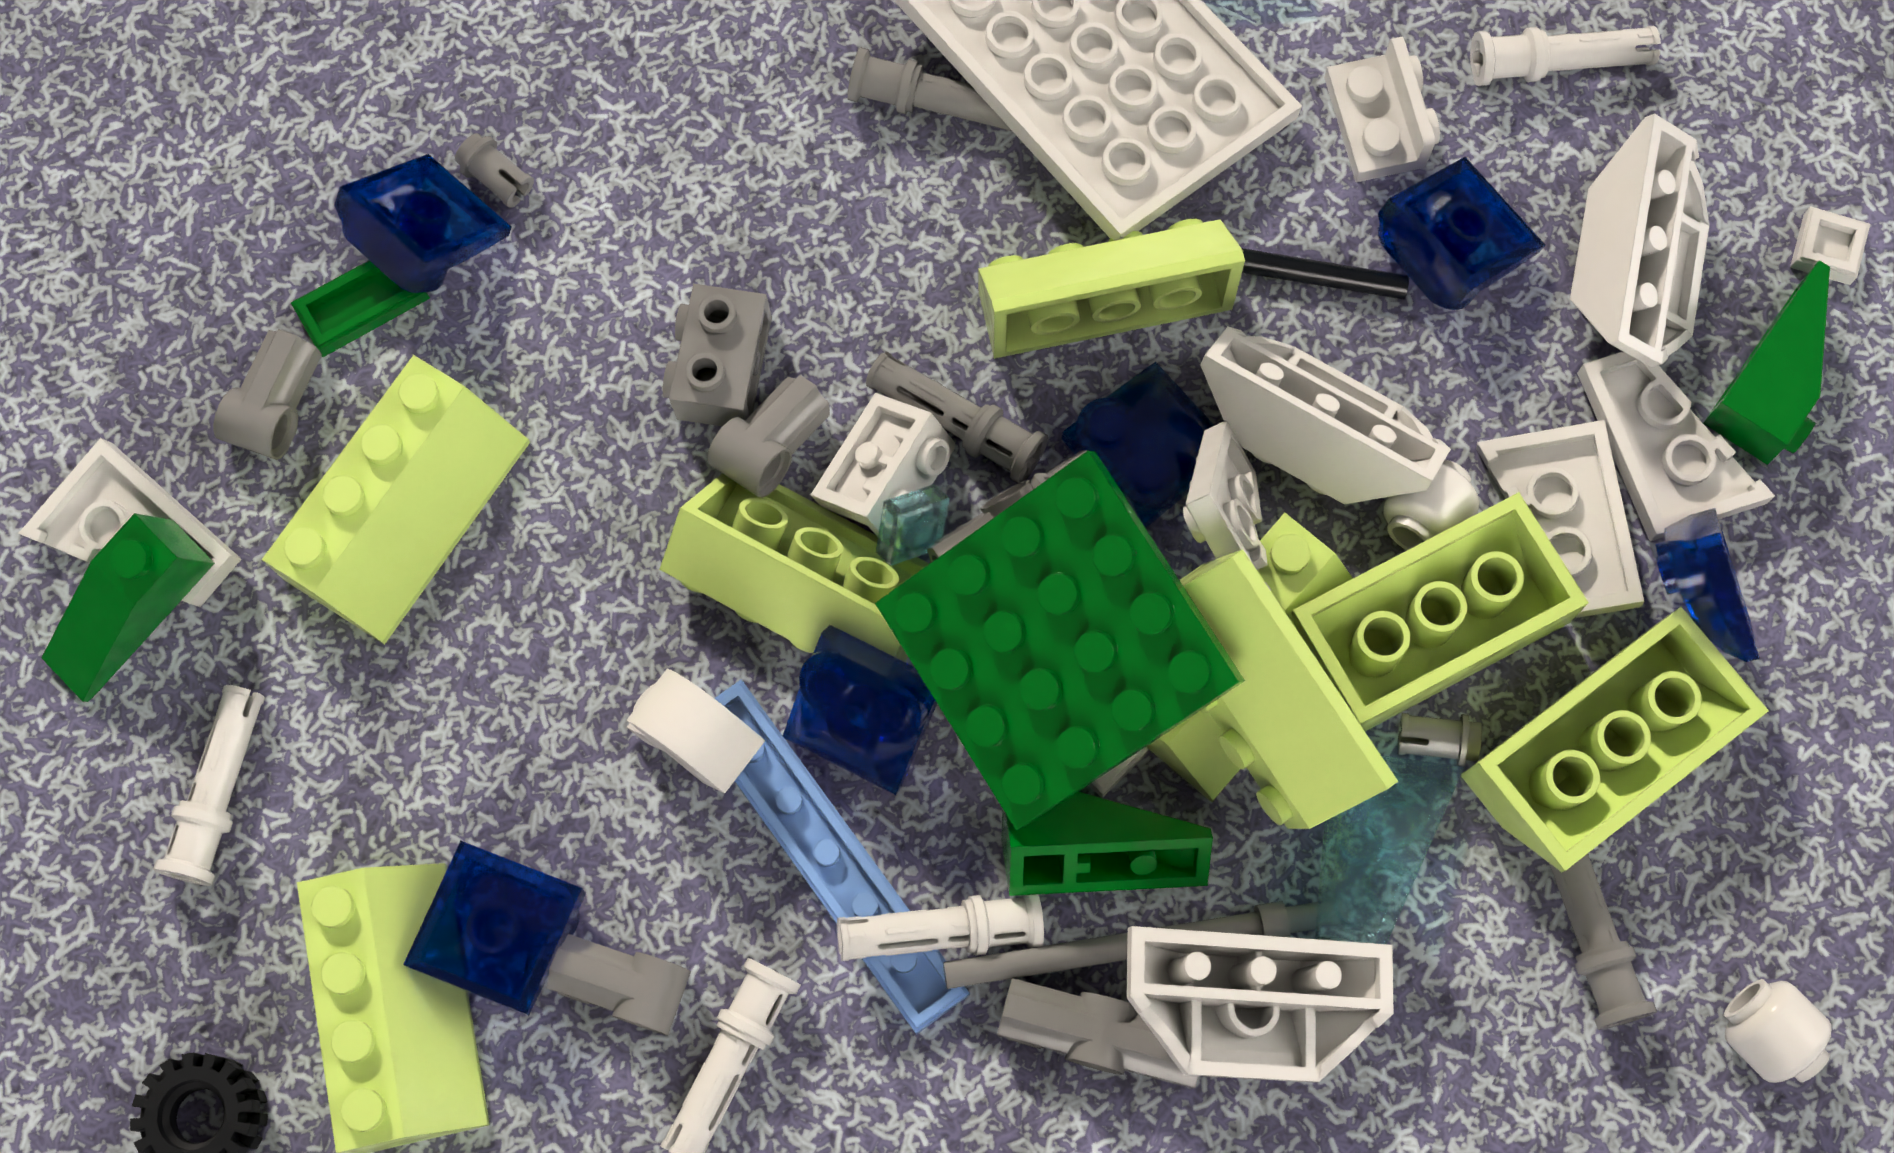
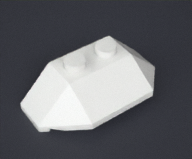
M1656 114L1649 115L1642 120L1588 188L1570 300L1609 344L1651 367L1662 365L1669 355L1677 351L1693 336L1709 232L1704 186L1694 160L1699 158L1697 140Z
M1227 326L1204 355L1200 364L1223 420H1227L1242 448L1251 452L1260 461L1275 465L1307 483L1314 491L1328 495L1342 504L1426 491L1451 450L1442 440L1433 438L1428 428L1404 406L1294 346L1262 336H1246L1241 330Z
M1131 926L1128 927L1127 999L1183 1075L1315 1083L1321 1081L1356 1049L1375 1028L1380 1027L1394 1014L1392 945Z

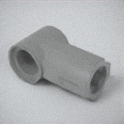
M280 329L277 331L268 330L241 388L235 387L230 389L218 405L213 423L215 437L275 460L282 458L287 453L297 431L298 413L296 408L322 356L318 348L287 331Z
M801 375L797 378L787 377L746 420L735 417L722 426L708 450L707 461L709 465L757 497L763 498L769 495L785 477L791 464L792 454L830 416L829 402L821 395L815 384Z
M566 934L560 946L557 947L552 959L546 988L576 1001L613 1011L612 1017L668 1036L691 971L648 954L635 952V955L632 956Z

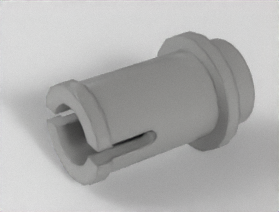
M478 133L472 134L460 145L455 154V161L460 164V173L466 178L473 176L503 200V203L509 208L515 207L521 201L515 195L516 191L526 196L533 187L534 178L528 173H524L497 150V141L491 136L483 138Z
M1408 713L1401 714L1398 755L1412 754L1456 759V765L1463 767L1466 760L1478 762L1482 740L1481 722H1471L1469 715L1461 714L1460 720L1412 716Z

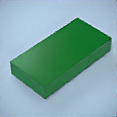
M398 244L291 302V305L312 342L321 352L322 357H325L425 302L430 297Z

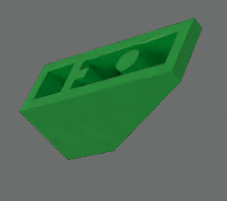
M1820 260L1798 284L1703 422L1704 425L1721 434V436L1767 465L1783 449L1794 454L1816 424L1807 416L1821 396L1830 266Z
M134 513L90 562L41 658L82 702H88L101 690L215 563L174 520Z
M1077 792L1028 826L1019 830L1014 828L1002 808L1001 842L1009 896L1208 886L1213 842L1211 828L1082 792Z

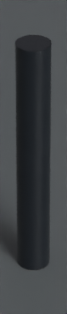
M1242 248L1245 258L1242 273L1405 300L1407 295L1409 275Z

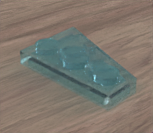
M1381 755L1398 782L1382 793L1330 818L1324 823L1315 939L1387 944L1464 767Z

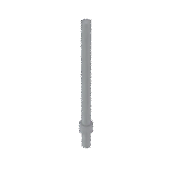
M1335 899L1285 907L1283 901L1255 905L1254 912L1158 928L1290 937V933L1339 926L1340 912ZM1128 932L943 962L946 988L951 989L1127 960Z

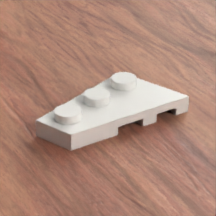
M1620 352L1585 363L1577 372L1597 421L1605 420L1613 458L1650 542L1768 504L1775 497L1761 479L1755 482L1732 457L1736 451L1721 434L1715 437L1690 409L1692 402L1659 365L1651 367L1625 352Z
M1226 420L1204 430L1199 453L1196 457L1194 473L1190 481L1186 506L1183 507V515L1194 539L1199 543L1206 541L1216 559L1243 549L1256 570L1268 564L1266 549L1258 539L1255 524L1262 522L1257 476Z
M1605 420L1477 442L1476 450L1504 498L1507 499L1518 492L1521 494L1589 602L1576 618L1642 607L1644 597Z
M102 438L95 443L18 533L90 563L134 513L174 520L215 563L181 600L198 607L205 603L241 561L237 554L119 448Z

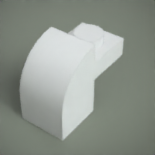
M668 668L658 681L646 689L639 697L632 714L627 719L629 722L627 728L641 740L666 752L702 783L723 793H726L766 741L712 696Z

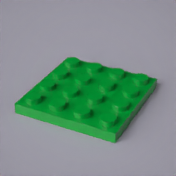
M1087 450L875 602L1016 830L1028 826L1245 681L1095 451Z

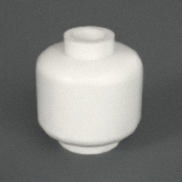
M1444 460L1426 491L1386 498L1383 514L1388 523L1387 531L1399 546L1409 550L1476 515L1479 510L1480 500L1475 488L1471 484L1469 473L1459 464Z
M1764 979L1757 980L1736 995L1725 1009L1724 1016L1729 1020L1725 1030L1726 1041L1764 1080L1777 1083L1795 1077L1799 1082H1805L1819 1073L1829 1061L1830 1054L1825 1048L1831 1038V1023L1791 983L1777 981L1768 984Z

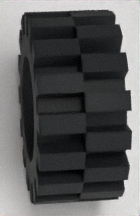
M187 1053L181 1054L182 1060L168 1059L159 1065L163 1070L160 1075L149 1073L142 1082V1084L149 1088L146 1095L135 1094L132 1106L140 1107L141 1113L140 1118L130 1119V1131L141 1133L142 1139L133 1142L138 1153H246L249 1148L257 1149L263 1139L256 1136L259 1125L267 1126L268 1114L261 1113L260 1104L266 1103L267 1099L265 1092L257 1090L254 1085L259 1081L251 1071L242 1069L243 1064L212 1054ZM207 1089L215 1093L221 1100L224 1118L220 1129L211 1139L194 1144L187 1141L181 1135L177 1126V1113L181 1103L187 1096L195 1091Z

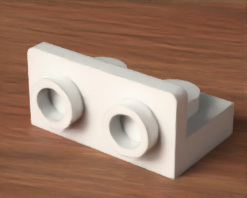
M1403 36L1390 39L1385 55L1327 67L1324 79L1355 182L1425 168L1434 145L1439 143L1440 128L1434 109H1426L1422 98L1423 73L1420 61L1416 55L1409 56Z
M875 393L810 495L820 506L869 526L878 538L890 545H895L904 529L915 518L919 505L937 476L946 468L950 455L955 449V442L931 412Z

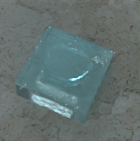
M933 484L883 501L876 553L890 566L928 553L926 548L943 537L950 497Z

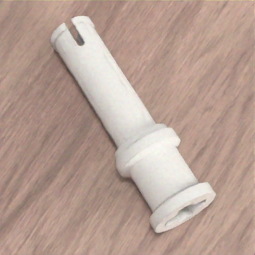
M1655 26L1547 36L1544 30H1540L1537 27L1526 28L1521 35L1491 37L1487 31H1478L1474 33L1472 38L1470 63L1474 83L1477 86L1490 85L1492 79L1523 77L1526 82H1537L1541 78L1546 77L1548 71L1642 64L1647 66L1655 65L1659 60L1660 50H1649V47H1635L1638 45L1661 44L1659 31Z
M225 685L223 687V695L187 801L182 800L178 806H174L171 816L176 820V824L164 859H159L155 862L153 868L155 872L185 882L204 886L213 885L215 875L210 869L222 834L230 832L233 824L230 820L232 815L226 812L260 707L265 700V697L260 693L254 692L252 696H249L251 692L249 689L233 685Z
M1038 894L983 901L980 895L968 896L967 900H962L961 906L947 907L945 909L887 913L866 917L837 918V938L841 961L871 956L927 952L947 948H965L967 953H973L977 956L986 955L989 947L1027 944L1028 948L1043 946L1044 921Z
M747 958L743 966L747 971V975L730 1008L721 1009L717 1016L719 1021L716 1026L721 1028L709 1056L703 1063L689 1090L677 1118L671 1125L665 1139H663L660 1145L662 1148L671 1153L706 1152L710 1144L709 1142L718 1124L723 1119L758 1048L764 1050L766 1045H771L775 1036L770 1030L788 995L797 994L801 986L799 983Z

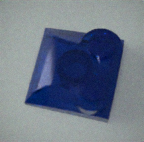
M430 154L340 186L334 204L342 223V232L345 238L400 288L412 293L432 292L439 289L444 283L449 268L470 259L508 237L512 228Z
M1466 157L1390 197L1378 212L1380 222L1378 237L1386 252L1432 303L1449 310H1460L1467 307L1480 291L1528 261L1545 247L1543 241Z
M1154 362L1106 398H1099L1088 403L1079 413L1077 421L1062 432V441L1074 454L1084 450L1097 453L1146 528L1188 494L1204 430L1215 425L1160 365Z
M1716 508L1691 514L1664 528L1665 541L1657 543L1655 546L1658 554L1656 561L1667 595L1680 592L1693 621L1708 639L1722 651L1744 662L1760 659L1753 626Z
M829 625L821 633L813 655L807 659L801 668L799 675L800 688L783 737L862 779L897 795L931 720L937 702L914 666Z
M460 840L403 965L529 1016L549 976V969L558 948L564 943L567 935H573L578 927L580 918L579 908L586 892L581 887Z

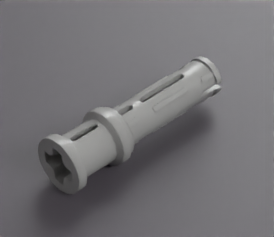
M862 47L858 49L849 80L847 97L849 101L858 102L861 97L895 105L896 111L902 114H907V112L913 113L914 108L917 107L1012 131L970 84L924 73L923 65H919L918 61L909 59L906 64H900L870 55L869 49Z
M887 351L877 357L866 378L867 387L874 388L894 400L931 412L946 431L963 440L962 447L965 448L967 454L974 458L983 455L1011 472V479L1017 483L1025 481L1030 476L1045 451L1048 442L1047 434L1040 430L1034 433L1027 431L1003 417V409L996 405L990 406L985 404L983 407H979L946 388L941 383L932 380L894 358Z
M1586 854L1564 872H1560L1549 863L1581 950V954L1576 956L1577 963L1574 964L1579 975L1586 976L1600 1015L1595 1019L1597 1029L1603 1030L1624 1025L1657 1013L1654 1002L1645 1000L1634 971L1632 961L1637 957L1634 947L1629 946L1628 941L1619 940L1589 854Z

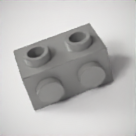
M693 283L689 305L680 304L676 316L675 339L681 341L677 362L668 361L663 378V397L669 398L677 420L723 426L732 418L740 417L746 420L753 413L772 320L767 294Z

